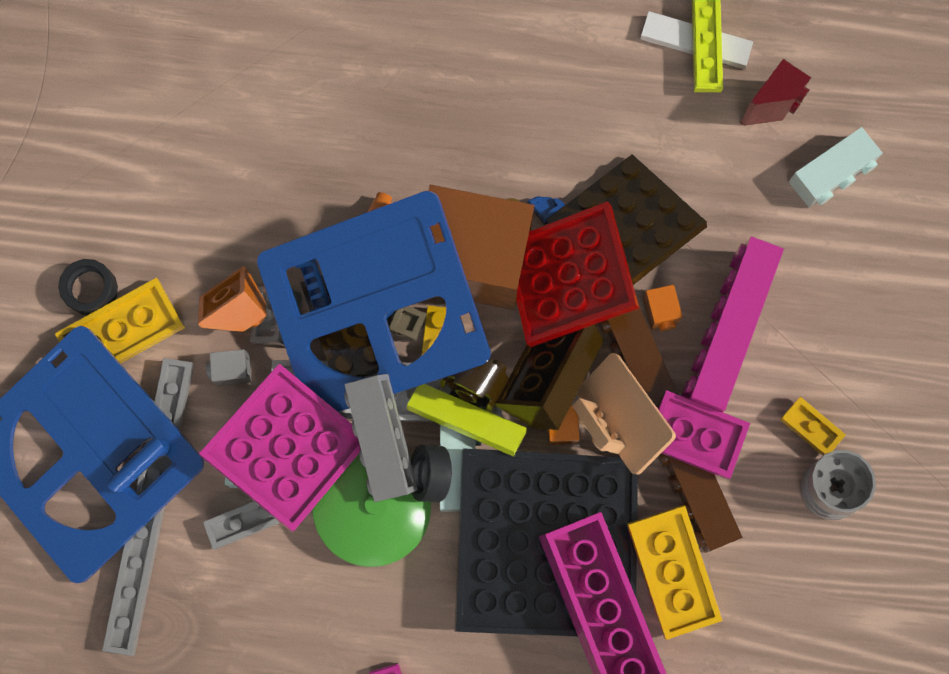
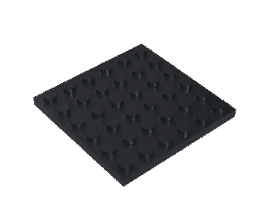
M462 449L454 632L578 637L539 536L599 512H602L636 597L637 555L627 523L637 520L638 475L630 472L621 457L516 451L513 457L500 450Z

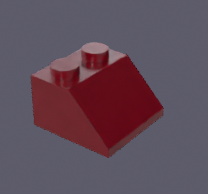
M782 59L751 101L740 123L747 126L782 121L789 112L794 115L810 91L806 86L812 77L785 59Z

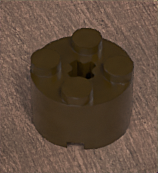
M488 360L487 363L442 378L440 386L444 389L447 385L452 389L449 395L479 408L480 406L487 407L486 411L491 412L508 382V376L505 373L507 367L498 360Z

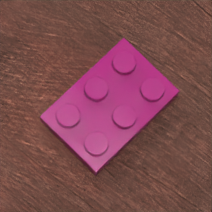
M666 390L658 410L671 426L676 437L661 454L727 480L731 479L751 423Z

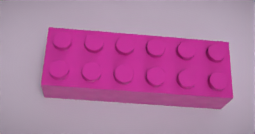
M751 236L746 244L741 243L738 250L734 252L729 265L733 269L730 270L728 277H725L720 289V293L724 295H721L718 303L716 302L710 316L714 322H711L709 328H706L700 344L705 347L700 350L699 355H696L693 361L691 371L695 373L694 376L690 377L689 381H686L681 393L682 397L721 412L726 410L784 248Z
M602 512L540 535L539 539L592 673L666 674Z

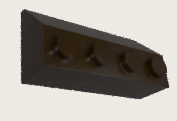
M595 324L533 347L526 345L508 378L507 384L495 403L496 407L533 428L559 430L604 342Z

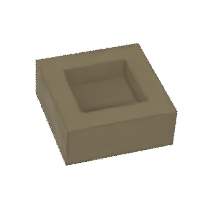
M409 306L401 308L394 315L389 327L390 332L416 341L427 315Z

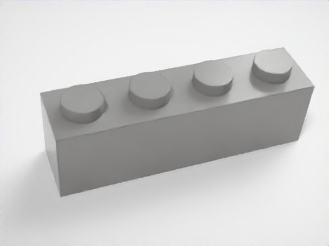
M376 375L345 384V401L347 406L351 408L353 416L352 429L359 440L361 448L359 456L362 465L366 467L368 475L367 488L370 495L373 496L374 502L417 491L418 488L389 375Z

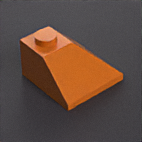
M245 266L199 297L198 324L201 328L244 332L251 326L256 327L261 324L267 316L266 301Z

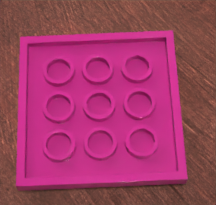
M278 364L203 448L199 456L293 533L358 456L361 448L358 437L353 432L352 423L281 364Z

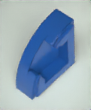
M537 196L527 201L528 204L534 205V213L544 225L547 223L546 219L566 205L561 200L551 197Z

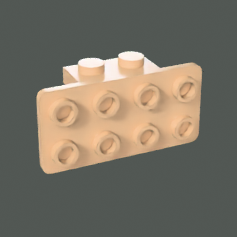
M611 353L582 383L577 392L580 398L572 407L578 415V422L593 437V444L603 452L608 451L619 454L633 474H641L676 437L671 426L618 354Z

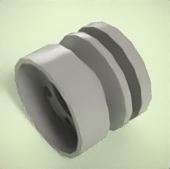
M834 450L823 455L806 470L800 483L801 497L806 507L816 516L826 520H841L864 508L873 498L876 489L875 474L870 464L861 455L849 450ZM833 484L837 485L838 489L834 492L830 491L829 487H831V485Z

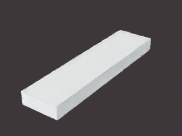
M648 12L641 40L693 55L691 23ZM722 33V63L745 70L754 41Z

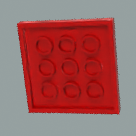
M608 201L529 231L516 301L526 344L530 347L639 309L612 206Z

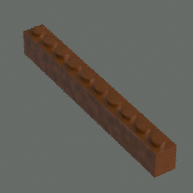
M640 307L634 311L599 323L604 334L608 333L612 343L609 344L611 353L618 354L657 408H659L666 390L679 395ZM664 454L658 456L660 464L662 466L666 465L671 475L668 477V482L672 491L675 494L679 493L683 502L680 505L686 507L689 519L695 529L694 534L699 549L703 548L706 553L743 538L715 474Z

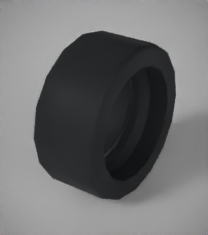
M81 259L65 268L60 276L58 289L61 299L68 307L82 315H89L115 301L118 285L116 277L104 264L94 259ZM90 271L100 274L105 283L100 297L90 303H81L76 300L72 292L76 279L83 273Z
M420 444L415 448L410 460L418 488L417 491L411 494L419 502H441L446 498L451 485L452 463L446 447L441 445Z

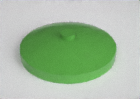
M358 454L312 509L313 521L322 542L338 558L353 565L363 567L388 565L405 557L422 540L430 520L431 502H419L414 499L411 493L374 502L373 496L370 495L367 488L368 475L366 467L362 465Z

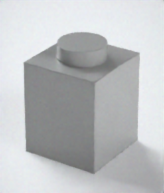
M245 349L210 353V362H206L208 379H211L216 386L252 383L250 355Z

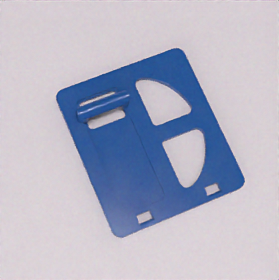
M432 191L420 192L268 249L258 256L257 265L295 377L337 412L349 409L345 401V384L369 377L351 376L329 368L315 357L310 350V344L315 338L358 323L365 325L379 366L377 375H389L393 394L481 366L490 359L491 351L440 199ZM439 223L445 242H435L431 230L432 226ZM317 261H318L319 266H320V269H321V271H322V274H323V277H324V280H325V283H326V286H327V289H328V292H329V295H330V298H331V303H330V300H329V297H328V294H327V291H326V288H325V285H324V282H323V279H322V276H321V273H320V270H319ZM291 267L301 269L314 307L309 313L301 314L299 312L286 274V270ZM436 296L442 297L446 302V316L438 337L419 359L410 365L403 364L399 359L386 320L387 314ZM469 313L475 331L466 333L461 316Z
M78 326L74 328L0 398V417L2 418L0 421V497L73 583H84L90 579L203 470L204 459L199 456V452L99 338L87 327ZM63 351L68 357L56 367L51 362ZM25 411H29L63 450L62 458L30 488H25L20 480L13 451L15 428L19 418ZM151 437L152 439L118 471V467ZM160 456H168L172 461L171 466L141 495H137L130 484ZM78 472H81L114 510L116 519L113 524L105 528L82 530L64 525L50 517L45 512V505Z

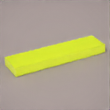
M692 0L694 92L721 93L723 90L721 0Z
M426 384L416 388L407 404L408 411L513 457L526 434V427Z

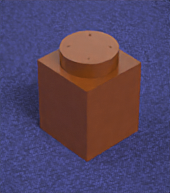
M430 184L428 191L436 193L440 199L474 303L515 310L517 288L528 234L532 228L534 205ZM439 223L432 226L431 230L435 242H445Z

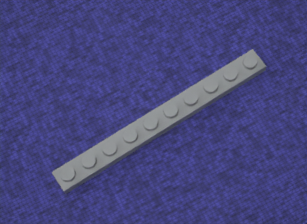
M164 358L154 402L181 432L194 364L192 362ZM151 437L146 440V444L152 439ZM160 456L139 476L136 487L137 495H141L171 466L172 461L168 456ZM165 507L124 545L102 649L103 652L135 656Z

